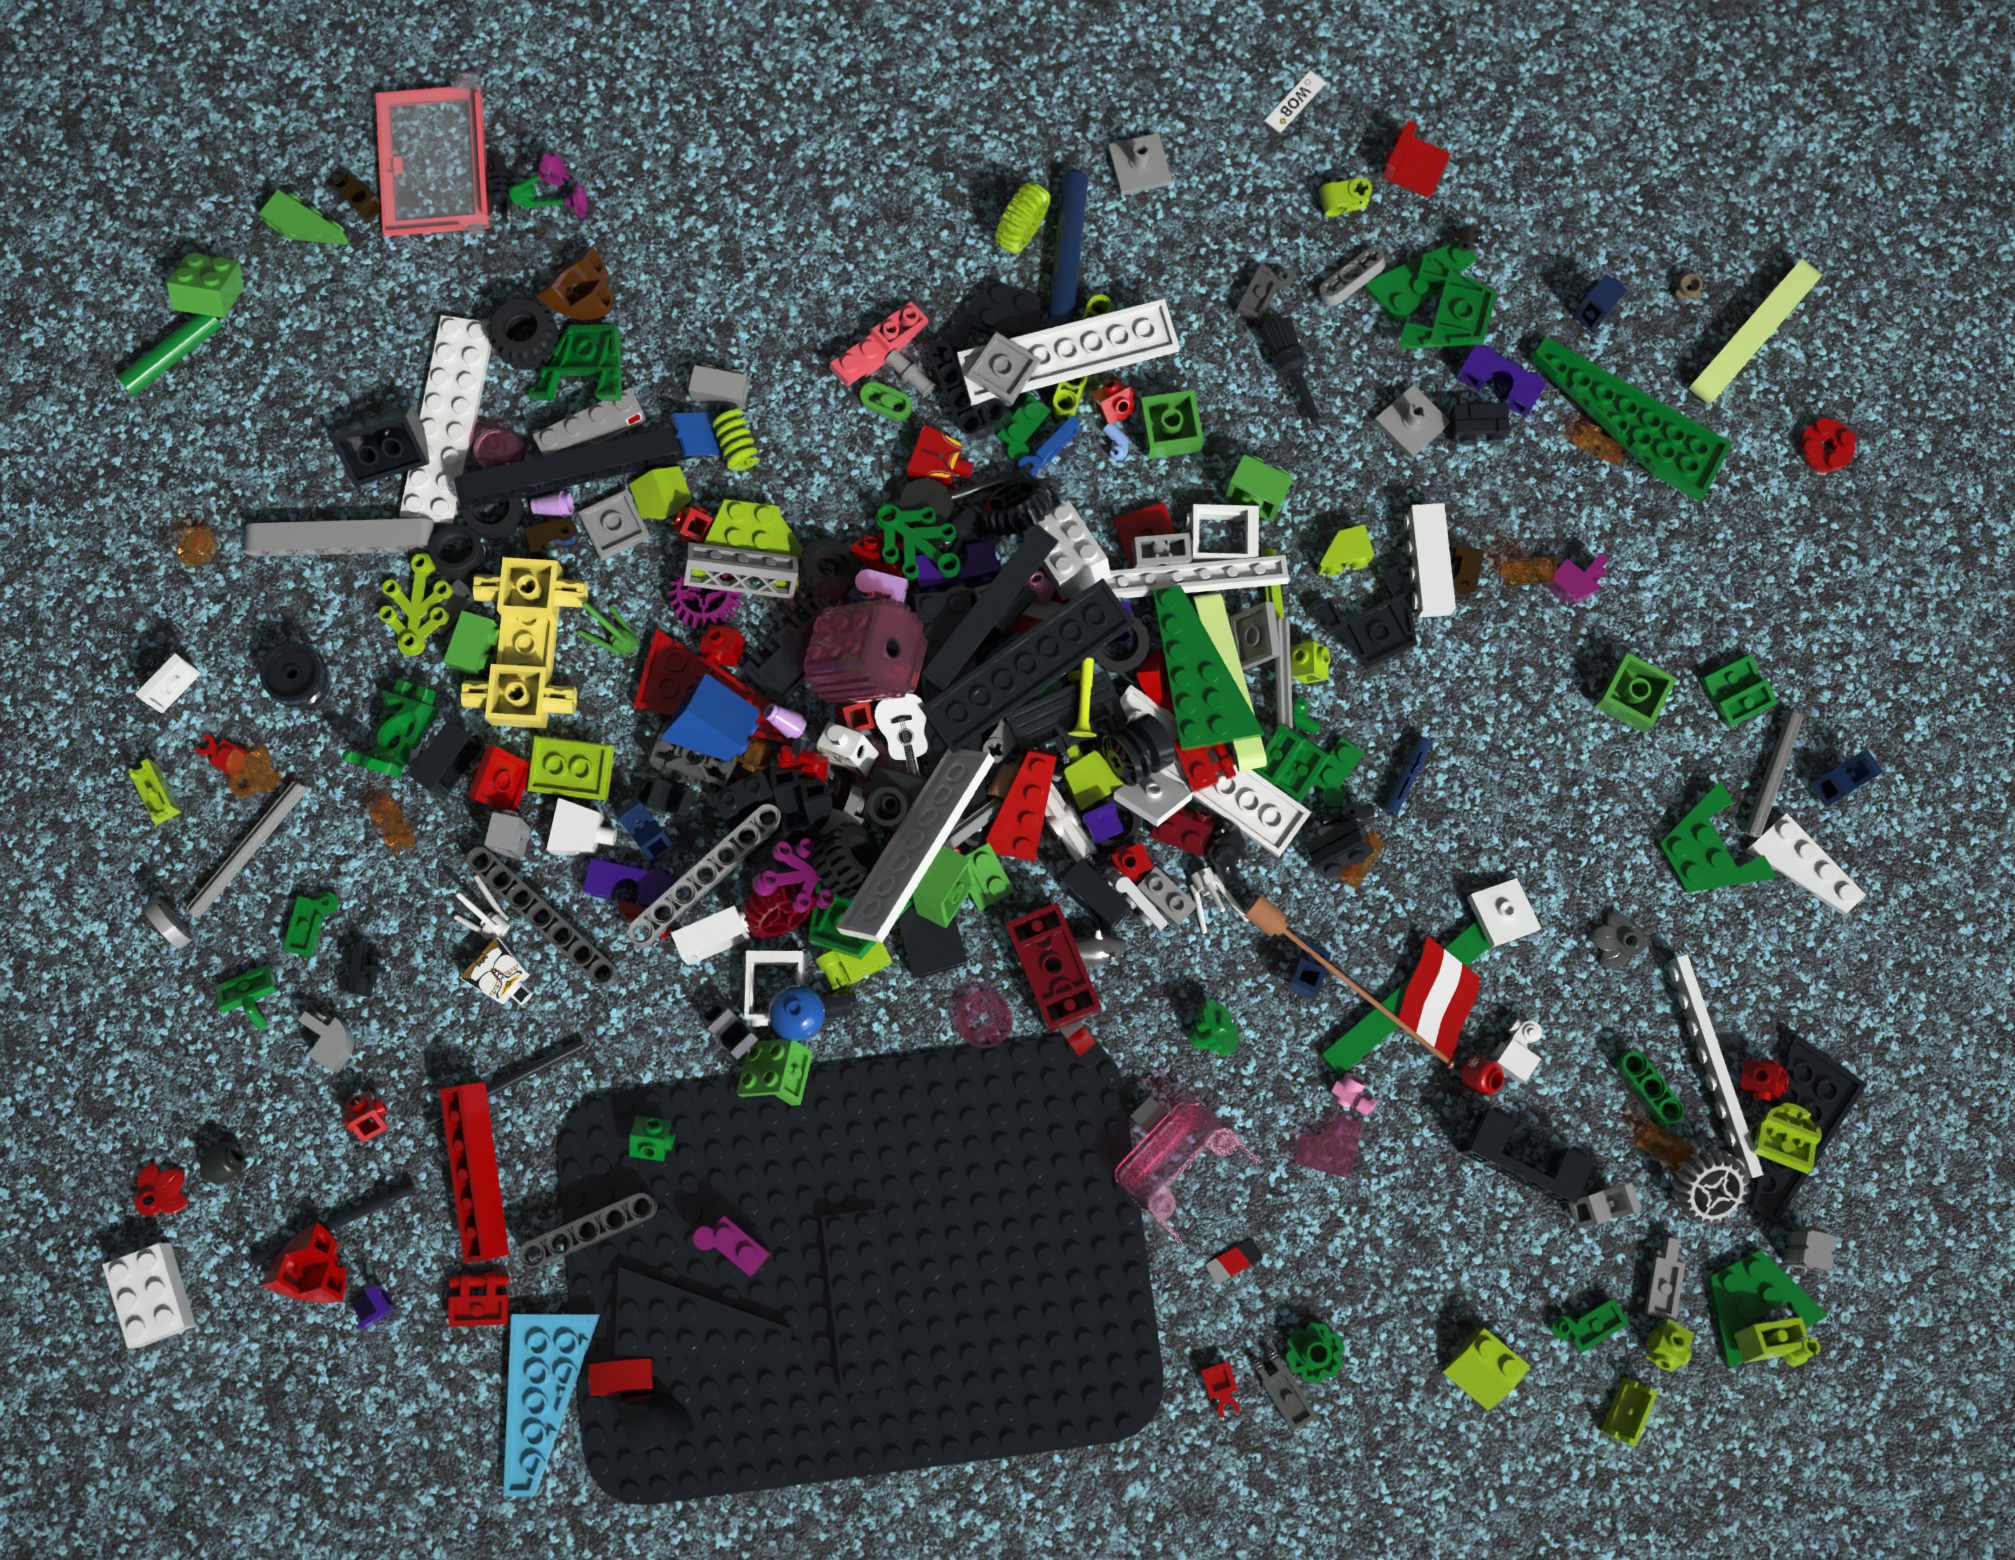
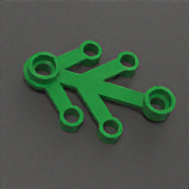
M892 504L880 507L875 519L878 527L884 530L885 547L882 550V555L885 562L892 564L899 559V551L895 546V531H897L904 537L905 563L902 566V571L906 579L914 580L919 575L915 547L938 565L942 576L951 578L959 573L960 561L955 554H942L925 540L941 538L944 542L953 541L956 538L954 525L945 523L942 526L910 528L905 522L921 521L925 526L933 525L936 522L934 509L925 507L922 510L901 511ZM925 514H931L932 518L924 519L923 516ZM888 516L894 517V520L885 521V518ZM951 530L952 534L947 536L943 532ZM889 551L895 552L893 557L886 556ZM947 565H953L954 569L945 570V567ZM910 567L916 569L913 573L906 572Z

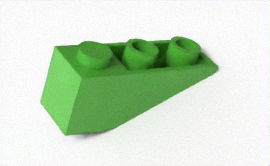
M278 189L259 212L267 226L287 239L340 245L348 244V240L343 234L345 230L333 220L330 222L324 220L323 215L312 206L306 208L302 205V201L290 192L286 195Z

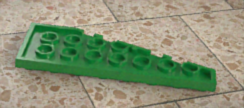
M1545 336L1532 360L1652 475L1700 502L1706 495L1732 443Z

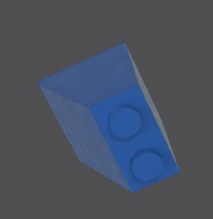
M706 673L680 701L661 739L729 762L736 754L741 756L749 746L750 742L747 738L751 737L758 728L759 723L756 720L761 711Z

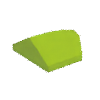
M680 466L651 470L629 484L642 519L663 520L672 517L678 510H681L682 507H685L692 501Z

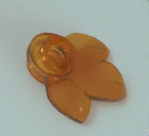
M267 748L256 749L247 756L237 749H234L229 754L226 760V769L230 774L228 786L232 794L245 798L251 796L254 792L267 793L280 783L282 775L268 770L270 767V754ZM241 778L249 782L248 787L245 789L238 786V780Z

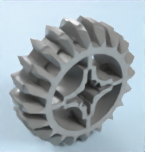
M1712 1147L1708 1152L1700 1149L1698 1156L1690 1154L1689 1162L1681 1161L1682 1170H1675L1678 1178L1671 1181L1674 1187L1671 1191L1672 1197L1675 1198L1673 1202L1686 1218L1691 1219L1695 1223L1700 1224L1702 1222L1710 1226L1713 1221L1720 1225L1722 1217L1730 1220V1213L1732 1211L1739 1212L1737 1207L1739 1203H1746L1742 1196L1749 1193L1748 1187H1746L1750 1182L1746 1176L1747 1171L1735 1156H1731L1727 1151L1722 1149L1718 1151Z

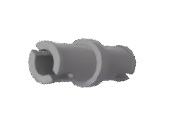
M894 349L887 356L885 362L902 376V381L905 383L909 382L923 397L928 396L935 388L936 384L932 383L919 371V366L916 363H910L897 349Z

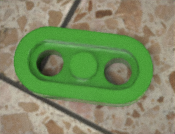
M869 382L861 389V403L866 409L894 421H902L910 416L912 404L910 398L905 393L878 382ZM873 395L879 397L877 401H871L869 398ZM900 405L903 407V410L897 412L894 410V407Z

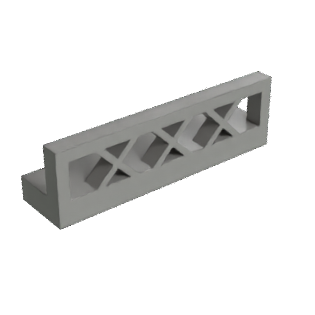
M688 542L684 586L793 599L798 577V556ZM692 569L704 570L707 575L703 578L691 577ZM728 573L732 574L735 579L729 582L722 581L718 576ZM750 577H759L763 582L752 585L746 580ZM779 580L790 581L789 589L777 588L773 583Z

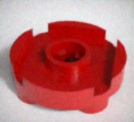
M1821 418L1811 424L1800 436L1798 446L1804 456L1802 460L1810 469L1819 473H1830L1831 471L1840 470L1854 456L1856 436L1842 423ZM1821 441L1830 442L1833 450L1824 451V445L1821 444Z

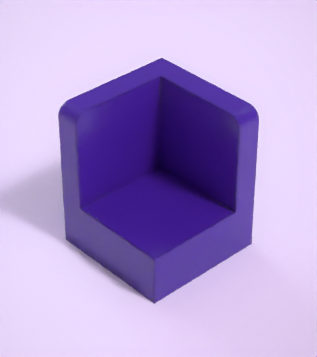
M1114 802L1083 814L1082 821L1093 845L1123 832V827L1115 812L1116 805Z
M383 1284L370 1287L365 1291L366 1294L352 1303V1307L361 1320L357 1324L359 1329H367L397 1309Z

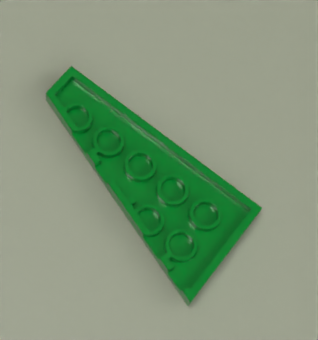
M1181 585L1153 590L1182 751L1265 736Z

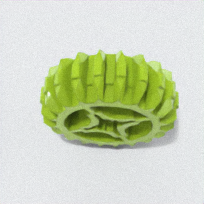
M1029 182L1024 184L1014 194L1013 199L1009 201V205L1000 218V223L995 233V241L1003 249L1016 254L1027 246L1041 226V222L1048 211L1050 204L1049 192L1042 186Z

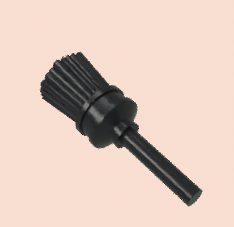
M1292 317L1276 319L1263 326L1259 334L1273 356L1272 361L1277 367V373L1287 374L1289 379H1293L1310 422H1318L1321 420V417L1303 377L1305 373L1303 367L1309 359L1304 353V347L1299 345Z

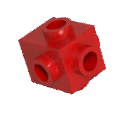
M1119 379L1108 381L1102 388L1090 393L1098 416L1108 425L1126 419L1129 414L1137 410L1134 404L1136 395L1130 385L1126 386Z
M692 505L691 508L682 507L673 516L671 532L679 535L677 540L688 545V542L704 544L715 519L707 516V511L696 505ZM691 522L692 528L690 530H687Z
M709 624L705 634H702L699 641V648L708 663L715 666L737 667L743 653L742 647L745 645L740 631L732 629L727 625L716 626Z
M1142 842L1132 847L1129 844H1125L1114 849L1115 854L1111 855V864L1108 865V868L1114 867L1134 884L1142 882L1144 880L1143 876L1153 870V865ZM1125 863H1131L1133 867H1127Z
M1761 1058V1062L1746 1059L1740 1087L1745 1092L1752 1093L1753 1098L1762 1101H1770L1771 1098L1780 1099L1782 1092L1787 1090L1789 1077L1786 1075V1071L1779 1066L1778 1061Z
M370 1090L361 1095H356L344 1103L346 1116L343 1117L347 1128L351 1132L354 1131L362 1143L388 1129L385 1116L388 1108L381 1097L376 1099Z

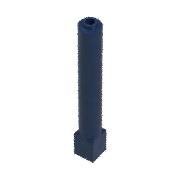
M1071 169L1062 176L1046 329L1074 322L1088 189V176L1078 169Z

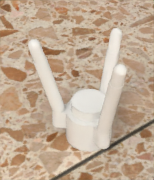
M1210 867L1202 869L1191 876L1194 884L1189 887L1193 893L1195 903L1198 904L1196 910L1203 934L1207 933L1200 892L1203 896L1211 894L1219 910L1224 912L1225 908L1216 892L1219 889L1245 922L1249 921L1244 917V910L1222 884L1219 876L1213 874Z
M475 875V881L496 912V915L491 912L486 916L460 892H457L456 897L482 920L480 923L482 927L458 914L454 915V919L481 934L487 941L490 939L494 940L496 937L500 939L510 928V924L507 923L509 917L501 910L481 878Z

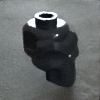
M1222 823L1212 830L1213 834L1208 840L1205 853L1210 858L1211 865L1215 867L1220 880L1223 883H1227L1238 873L1236 864L1242 862L1248 854L1245 848L1248 841L1238 825Z

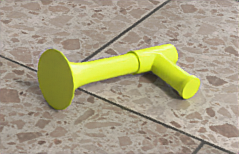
M1092 658L1085 659L1081 662V669L1072 670L1067 675L1068 680L1072 683L1080 680L1078 721L1073 731L1068 732L1072 736H1097V734L1092 732L1089 724L1094 659Z

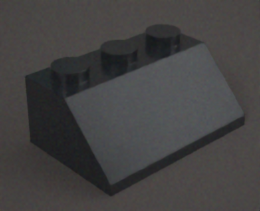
M413 404L340 426L331 438L354 487L429 465L430 463L425 428Z

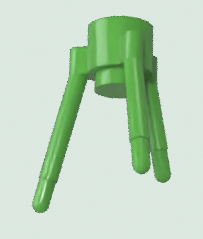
M587 602L582 603V606L613 634L610 638L613 644L611 645L582 630H578V635L611 651L617 657L620 654L624 657L631 654L639 643V640L636 638L637 634L628 626L615 607L610 605L609 610L624 631L621 628L617 630Z

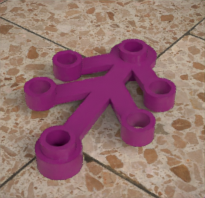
M802 839L795 847L796 853L800 857L808 858L812 861L814 859L812 856L814 843L810 839ZM779 842L772 849L773 856L778 861H784L797 871L776 874L770 870H763L754 877L752 881L753 888L759 895L768 896L778 886L803 883L798 895L792 899L791 903L795 911L799 913L805 912L811 906L810 896L817 880L822 879L818 876L816 868L811 867L792 854V848L787 842ZM825 885L815 896V903L821 909L828 908L835 900L833 893Z

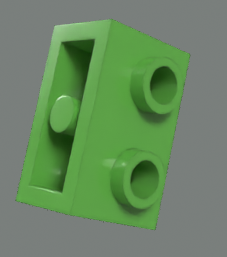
M461 611L443 662L450 669L481 678L482 672L486 671L490 664L491 656L489 653L492 645L495 646L499 639L500 630H498V625L492 619Z

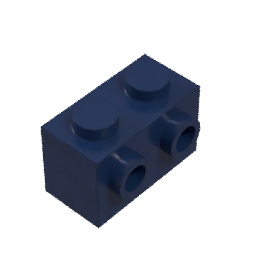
M1608 274L1600 281L1595 279L1585 291L1586 293L1579 300L1581 306L1573 317L1593 334L1613 313L1627 292V289L1623 287V284L1618 279L1612 278Z

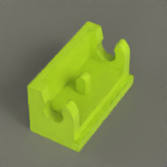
M147 758L141 761L143 766L141 769L134 770L130 768L128 773L149 812L151 820L155 825H158L181 813V810L159 765Z
M1622 1377L1600 1431L1625 1444L1636 1447L1658 1392L1644 1387L1634 1380Z

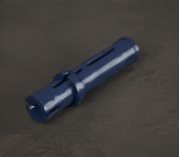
M1418 735L1409 755L1403 758L1402 763L1404 765L1381 808L1387 814L1395 817L1398 816L1418 772L1424 768L1423 762L1430 747L1433 745L1431 740Z

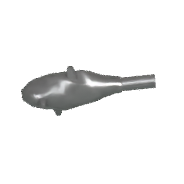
M1095 929L1093 935L1074 938L1087 972L1089 968L1120 958L1127 949L1125 939L1102 934L1100 929ZM1016 955L1017 966H1022L1018 955ZM1056 958L1046 961V963L1061 965V962Z

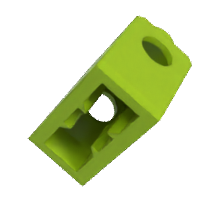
M1077 744L1067 749L1071 766L1063 770L1062 776L1081 816L1091 810L1099 800L1104 797L1113 796L1114 792L1122 787L1124 783L1114 775L1107 761L1098 751L1095 750L1084 756Z

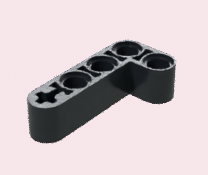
M945 340L933 342L929 347V357L961 432L972 440H981L1007 427L1012 421V411L1009 407L998 399H990L982 404L971 406L958 361L957 350ZM944 356L946 360L949 362L948 364L944 360H942ZM958 373L957 380L950 384V377ZM968 397L966 405L959 407L960 400ZM1001 408L1002 413L1000 417L993 419L994 411ZM978 420L976 429L969 431L971 422Z

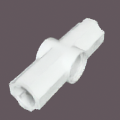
M1051 782L1045 811V821L1058 840L1061 839L1073 860L1078 863L1080 859L1085 860L1090 857L1097 849L1082 828L1081 820L1074 809L1065 803Z

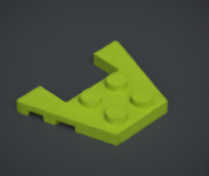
M724 499L704 542V545L792 556L779 506ZM692 569L691 577L703 578L707 575L704 570ZM798 577L795 589H797L799 586ZM779 580L773 584L776 587L789 588L790 581Z

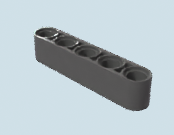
M638 1193L526 1242L519 1250V1259L526 1267L544 1266L652 1218L657 1212V1201L650 1194ZM642 1198L647 1199L650 1204L649 1211L644 1215H640L636 1210V1204ZM614 1210L620 1211L623 1217L621 1224L617 1227L612 1226L609 1221V1216ZM587 1222L593 1223L596 1229L594 1236L589 1239L584 1237L582 1233L583 1226ZM560 1234H564L568 1238V1246L562 1251L555 1244L556 1238ZM533 1246H537L541 1250V1257L535 1263L528 1256L529 1250Z

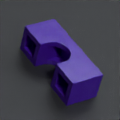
M1480 344L1475 345L1456 379L1477 391H1480L1483 384L1488 380L1497 379L1502 381L1508 390V395L1504 402L1508 403L1509 409L1525 418L1547 384L1537 373L1524 370L1514 360L1505 359L1496 354L1491 347Z
M993 540L966 545L967 562L960 568L959 573L951 578L942 576L938 565L925 554L916 556V563L919 567V575L916 578L919 592L934 593L959 585L969 587L970 584L980 583V585L991 583L1000 572Z
M600 856L599 860H590L583 892L588 896L615 901L619 887L625 883L633 882L638 884L640 888L637 903L644 908H648L673 886L677 880L670 876V871L654 868V871L651 872L643 870V865L627 862L626 866L616 864V860L613 858ZM661 907L657 909V911L669 913L668 908Z

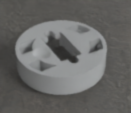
M154 897L143 906V910L152 924L175 947L182 949L193 940L188 927L160 898Z

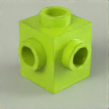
M1313 639L1302 640L1301 644L1290 646L1291 678L1304 684L1329 680L1328 664L1330 663V654L1327 647Z
M1667 1319L1649 1335L1646 1345L1649 1346L1646 1358L1654 1362L1659 1368L1673 1372L1681 1365L1685 1366L1692 1355V1350L1689 1348L1694 1333Z

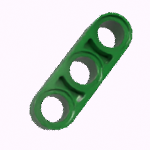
M1631 1051L1620 1055L1616 1059L1615 1069L1618 1075L1656 1123L1668 1125L1682 1119L1684 1114L1682 1103L1642 1053ZM1628 1058H1632L1636 1062L1637 1068L1635 1072L1628 1070L1626 1066ZM1646 1081H1650L1654 1086L1652 1096L1648 1095L1644 1090ZM1664 1104L1669 1105L1672 1109L1670 1119L1666 1118L1662 1113Z

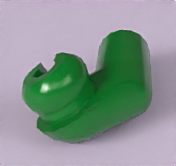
M1295 698L1292 702L1293 724L1316 736L1322 723L1309 718L1306 708L1308 703L1304 698Z

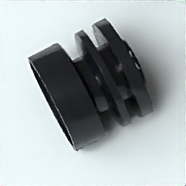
M1149 713L1139 715L1130 720L1126 727L1120 726L1115 731L1105 734L1102 738L1103 754L1114 775L1127 786L1133 787L1142 780H1146L1151 773H1158L1175 761L1174 745L1168 732L1159 720Z

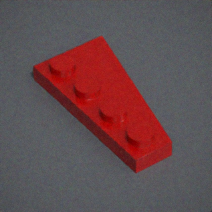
M1029 748L1000 811L984 840V843L988 842L995 854L1030 861L1036 860L1057 757L1056 753Z

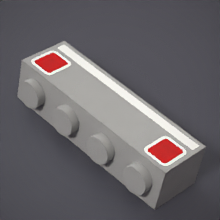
M630 387L622 391L621 401H601L532 435L542 455L547 456L604 443L647 421Z

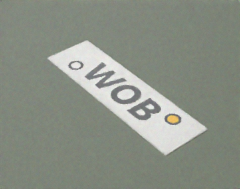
M1310 70L1264 121L1281 133L1326 82Z

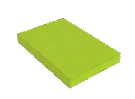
M534 736L527 791L608 801L615 745Z

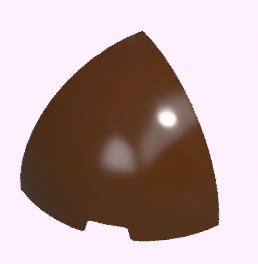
M593 246L562 269L537 295L542 302L554 311L579 320H593L609 314L613 305V291L607 288L605 281L609 276L608 270Z

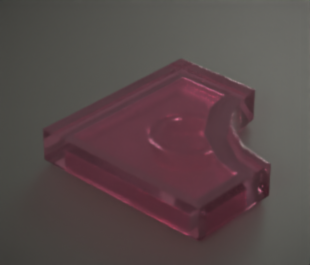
M1335 1116L1330 1127L1322 1134L1313 1137L1300 1136L1293 1164L1350 1179L1364 1123Z

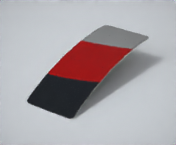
M1080 1020L1059 1029L1071 1044L1085 1068L1088 1069L1105 1059L1097 1043Z
M1251 1238L1206 1264V1267L1214 1282L1219 1284L1263 1259V1256Z

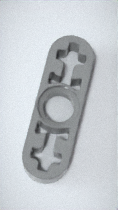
M1377 248L1365 250L1324 281L1319 287L1322 302L1329 306L1341 303L1383 271L1385 268L1383 252ZM1352 274L1359 275L1357 278L1352 280L1346 279L1349 275Z

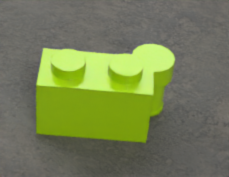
M877 942L861 960L829 950L830 952L815 960L820 971L824 970L832 990L840 988L836 978L841 987L845 988L892 964V960L883 942Z
M1802 1317L1756 1324L1734 1334L1744 1363L1783 1357L1788 1365L1798 1366L1805 1363L1809 1357L1820 1352V1344L1813 1337L1796 1341L1808 1335Z

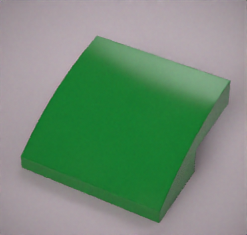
M1745 654L1700 677L1709 698L1728 727H1733L1778 704L1768 679L1761 677L1752 654Z
M1280 724L1264 750L1266 766L1252 770L1272 785L1279 786L1298 801H1303L1332 755L1296 731Z

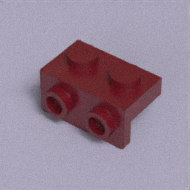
M1184 805L1159 826L1156 827L1154 825L1150 837L1202 857L1216 819L1212 818L1211 814L1199 809L1194 811L1186 808Z

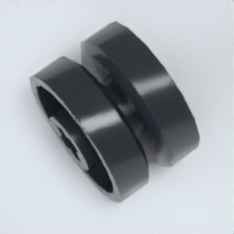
M285 643L272 649L266 654L261 663L259 675L262 687L273 699L291 710L302 711L316 707L326 698L331 687L332 678L326 663L310 648L300 643Z

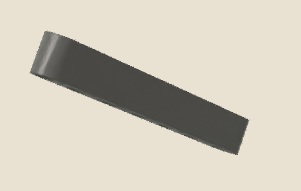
M477 847L469 852L467 864L470 869L584 974L601 987H610L616 983L619 976L616 966L493 853L484 847ZM484 855L488 856L487 865L477 868L478 858ZM501 874H508V882L504 886H497V878ZM528 892V901L524 905H518L516 901L518 895ZM541 911H548V920L543 924H538L537 915ZM568 929L569 938L565 942H558L557 934L559 931ZM582 948H589L590 955L588 959L578 961V951ZM608 966L610 968L609 977L605 980H599L597 976L599 969Z

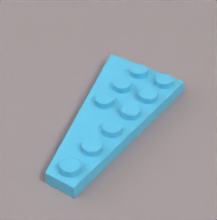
M511 1314L503 1496H536L600 1314Z

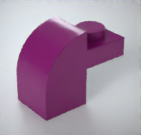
M1600 553L1585 572L1566 559L1546 582L1544 587L1564 601L1572 603L1585 601L1601 587L1597 582L1607 571L1603 566L1609 559Z

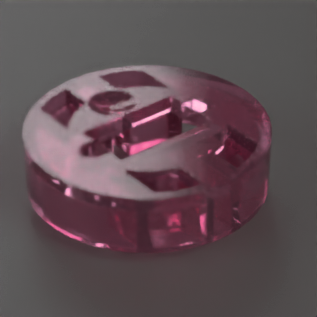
M988 991L973 993L965 998L958 1008L956 1015L958 1032L963 1040L973 1047H995L1008 1037L1012 1028L1013 1016L1011 1008L996 993ZM979 997H989L992 1003L981 1002ZM970 1002L972 1007L966 1016L963 1009ZM993 1009L994 1013L997 1011L1001 1012V1015L997 1017L998 1022L978 1032L975 1029H968V1026L972 1024L971 1019ZM1003 1024L1006 1031L1003 1034V1036L999 1038L997 1033L999 1032ZM978 1038H988L990 1043L980 1044Z

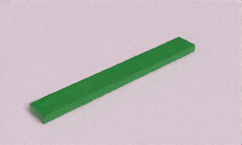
M1477 920L1444 949L1467 967L1483 954L1490 945ZM1411 978L1381 1003L1396 1017L1399 1015L1404 993ZM1375 1008L1321 1056L1340 1077L1399 1025Z

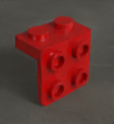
M1408 120L1405 128L1399 127L1394 137L1393 143L1396 144L1394 151L1388 150L1382 165H1385L1386 169L1382 179L1428 198L1433 194L1450 154L1441 148L1413 137L1418 124Z

